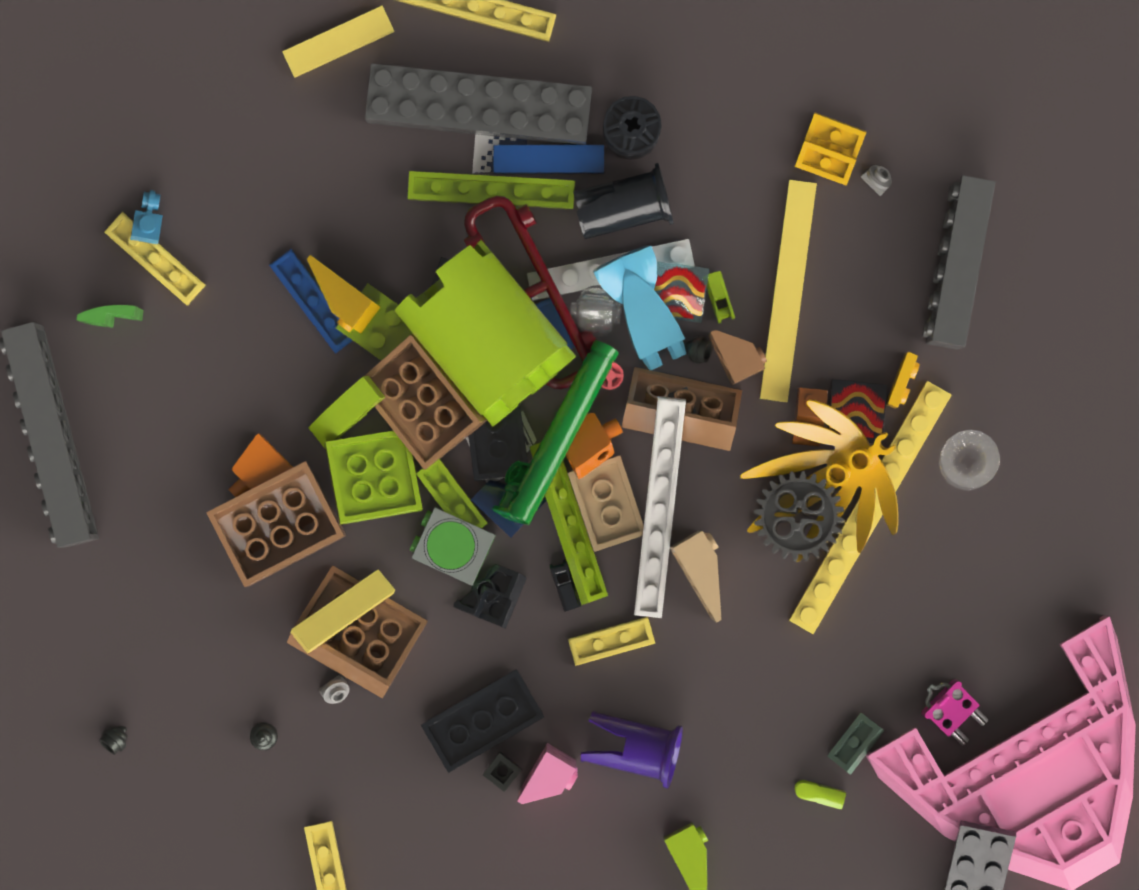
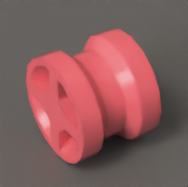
M615 362L612 363V368L602 385L603 389L613 390L620 386L624 377L620 365Z

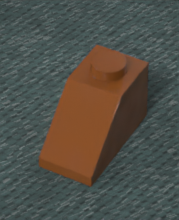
M798 388L794 421L824 426V421L811 410L806 402L812 399L827 404L828 390ZM794 434L792 436V444L820 447L818 442Z

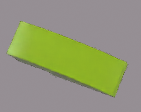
M363 376L330 405L308 428L325 448V442L338 440L364 418L385 396L369 376Z

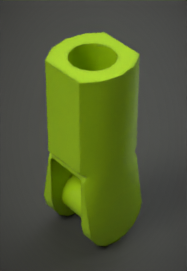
M721 271L703 276L718 324L721 323V320L729 317L735 319ZM725 299L727 307L718 309L716 302Z
M799 780L795 784V792L799 798L842 810L846 791L822 784L819 785L807 780Z

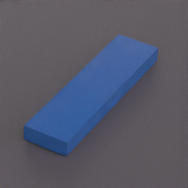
M494 145V174H604V145Z
M292 249L269 265L335 354L353 341L336 329L338 325L336 322L339 318L331 312L320 286Z

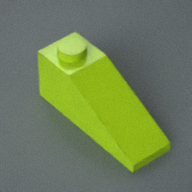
M692 822L663 838L689 889L707 890V849L704 843L708 839L702 827L696 828Z

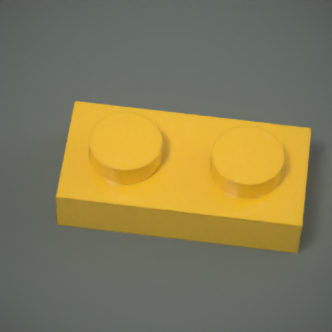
M910 352L904 354L886 400L887 406L896 409L899 407V404H905L910 389L906 388L909 378H915L920 366L916 362L918 355Z

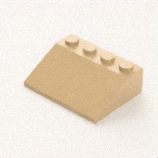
M696 531L672 545L670 550L710 618L717 623L721 620L718 560L714 550L719 547L710 533Z

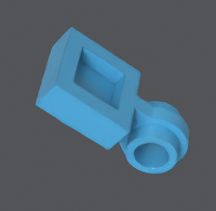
M154 190L144 191L141 208H145L146 212L135 210L130 240L158 245L163 215L153 214L152 210L158 211L161 194H155Z

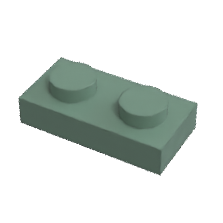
M860 713L827 757L851 775L883 734L884 730Z

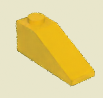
M309 255L307 261L331 312L339 318L336 323L348 332L355 329L362 333L381 307L313 256Z

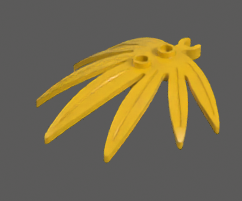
M809 399L806 403L811 410L826 424L840 432V434L829 428L807 422L780 421L775 426L814 442L833 445L835 449L809 450L781 456L745 471L741 474V478L783 475L792 471L794 473L827 464L826 467L806 478L809 480L813 474H816V483L823 479L827 480L825 489L842 487L835 495L841 498L835 505L844 507V511L837 514L838 517H841L847 509L858 486L862 488L856 525L857 552L861 553L868 540L874 520L875 488L877 489L883 517L891 534L895 535L898 530V503L895 488L887 469L878 457L880 454H891L896 446L895 444L889 448L882 446L881 441L888 436L887 432L881 433L875 439L874 444L870 445L863 432L849 417L832 406ZM787 494L780 499V506L782 508H790L794 504V497ZM812 497L807 503V508L821 499ZM783 512L775 513L776 517H791L795 515ZM818 516L816 521H823L824 517ZM753 522L747 529V532L752 533L761 530L763 526H756ZM813 524L806 537L809 539L817 537L819 527ZM799 554L797 562L803 559L802 554Z

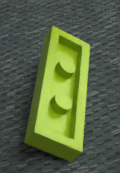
M440 459L426 470L421 469L416 473L444 512L481 529L488 524Z

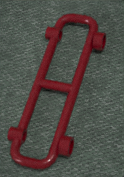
M493 196L474 205L468 210L464 219L465 230L468 234V237L464 239L466 246L471 245L474 248L480 240L484 242L476 228V218L495 207L503 208L541 280L524 289V292L529 298H532L547 291L583 363L586 355L590 353L594 340L597 339L591 328L582 332L578 330L527 228L537 224L529 206L525 204L516 208L512 201L504 196ZM578 371L561 379L554 377L546 385L559 390L569 388Z

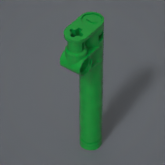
M594 340L590 353L586 355L531 462L516 461L507 470L505 475V482L507 484L504 488L506 492L499 505L493 506L492 510L513 522L530 525L610 372L612 363L615 362L619 354L616 349L606 343Z

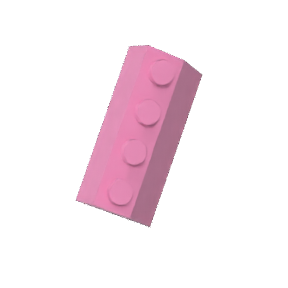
M547 743L519 790L517 802L525 804L562 794L565 788L570 791L578 777L576 759Z

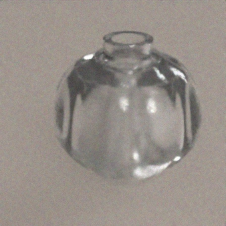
M592 285L581 292L577 302H571L570 314L572 318H576L581 331H591L594 338H600L610 334L615 324L621 323L622 304L614 300L601 285Z

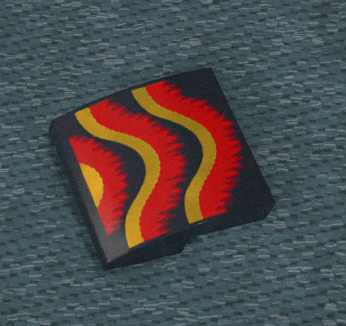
M832 379L830 406L849 417L860 428L868 442L874 443L875 439L884 430L887 385ZM827 424V428L840 434V432L836 431Z

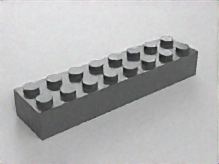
M371 63L365 119L367 123L569 145H586L592 87Z
M31 322L1 330L3 338H0V348L3 354H7L10 365H6V371L9 380L15 383L17 392H13V398L16 407L22 410L24 419H20L23 434L29 437L31 446H27L30 461L36 464L38 473L34 474L37 488L39 490L42 489L45 500L41 501L44 515L46 517L49 516L52 527L48 528L51 542L53 544L56 543L57 548H66L97 540L99 536L44 326Z

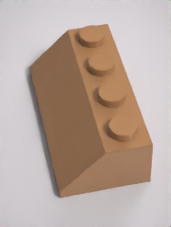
M634 367L622 428L654 434L658 396L668 397L669 393L676 391L673 398L686 399L682 441L730 451L737 426L742 390ZM694 407H695V410H696L697 413L692 414V413H693V409H694Z

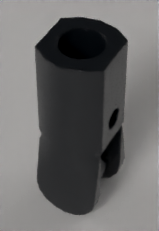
M566 559L563 560V563L555 566L549 564L564 612L581 607L582 605ZM567 573L569 581L559 584L557 576Z

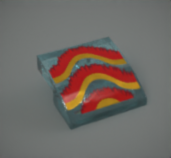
M657 261V280L654 290L676 320L702 323L709 268Z

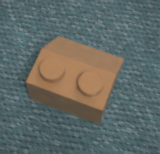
M717 330L710 332L708 335L731 385L765 369L763 364L767 360L761 347L755 348L754 344Z

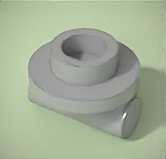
M872 165L861 176L879 196L892 184L889 171L882 166Z
M341 674L318 689L324 700L330 704L343 701L350 690L346 679Z

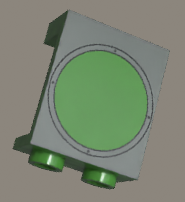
M434 508L433 512L428 510L421 526L425 527V530L421 537H415L409 550L414 552L412 559L473 586L496 535L438 508Z

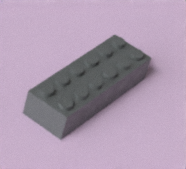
M962 175L949 187L947 201L951 202V207L948 212H945L942 228L946 229V235L943 239H940L937 255L941 256V262L938 266H935L932 282L936 283V289L933 293H930L927 309L932 311L928 321L925 320L922 337H927L925 344L955 350L966 346L996 181Z

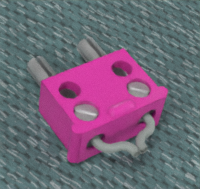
M957 679L952 680L949 684L941 683L938 686L931 684L927 688L929 694L925 700L926 707L921 712L922 716L930 719L948 737L952 735L962 746L966 743L954 731L968 742L969 739L958 727L970 715L981 726L985 725L974 711L986 723L988 718L978 709L980 705L961 687L962 683ZM945 687L931 702H929L933 695L932 689L939 690L940 688ZM967 699V704L962 706V702ZM948 719V723L943 726V721Z

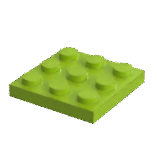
M394 431L325 442L340 525L422 511L413 455Z

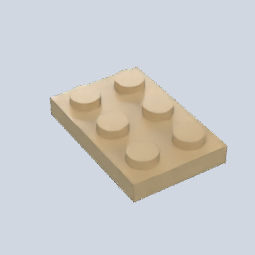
M621 456L606 460L581 479L577 478L574 471L568 473L594 552L643 536L644 524Z

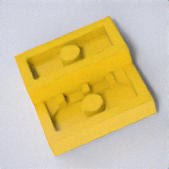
M814 112L795 167L847 186L866 131Z

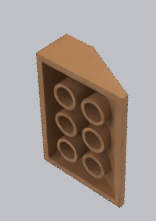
M414 334L406 338L365 375L372 379L385 396L375 408L424 470L487 421L483 415L481 416Z
M306 461L206 512L244 587H249L347 536Z
M332 565L295 626L360 581ZM387 598L308 654L291 633L287 643L383 699L428 621Z

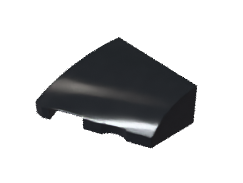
M495 564L487 572L485 578L477 581L471 587L473 590L461 601L457 600L453 607L506 629L527 578L518 572Z

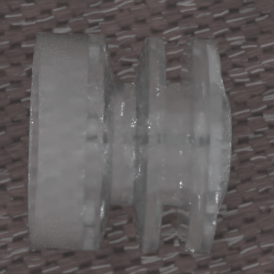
M965 430L957 432L947 440L940 451L938 464L941 475L948 484L960 490L971 491L981 488L993 479L999 469L1000 454L997 445L990 436L981 431ZM966 454H970V458L976 461L971 465L970 469L967 468L966 464H961V460L965 458Z

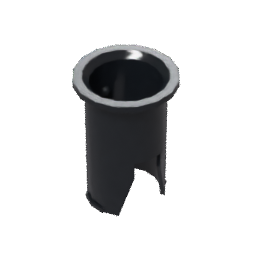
M655 163V168L651 172L573 192L578 206L577 215L584 239L659 220L669 221L670 225L674 224L659 163Z

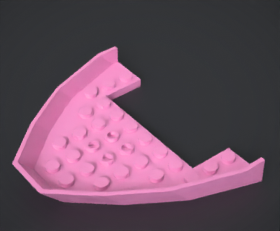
M1105 615L1099 618L1100 621L1060 643L1087 693L945 775L942 774L918 730L914 727L875 751H869L866 754L878 778L942 835L953 841H956L961 820L1016 832V840L1008 870L1068 890H1074L1119 864L1133 799L1136 725L1118 639L1110 616Z

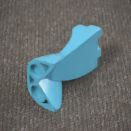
M651 245L632 250L593 270L601 287L614 300L623 304L625 320L637 357L642 359L650 371L663 365L658 351L666 347L673 360L686 354L683 342L685 337L669 308L654 290L657 280V261Z

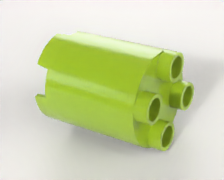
M480 240L474 248L469 245L436 271L440 279L417 298L412 294L408 295L397 306L395 313L481 416L483 415L493 427L511 413L527 396L533 395L553 379L576 355L485 243Z

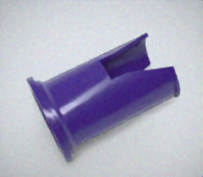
M593 710L589 721L616 736L625 737L624 751L581 752L580 761L659 779L663 783V788L668 789L679 756L683 727L678 725L676 729L667 730L597 713Z

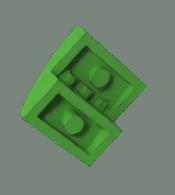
M131 305L102 306L77 314V321L89 325L113 328L115 317L142 321L144 310Z

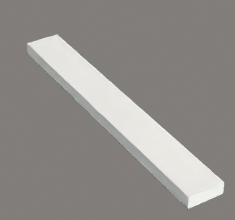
M658 396L634 610V615L662 618L686 399Z

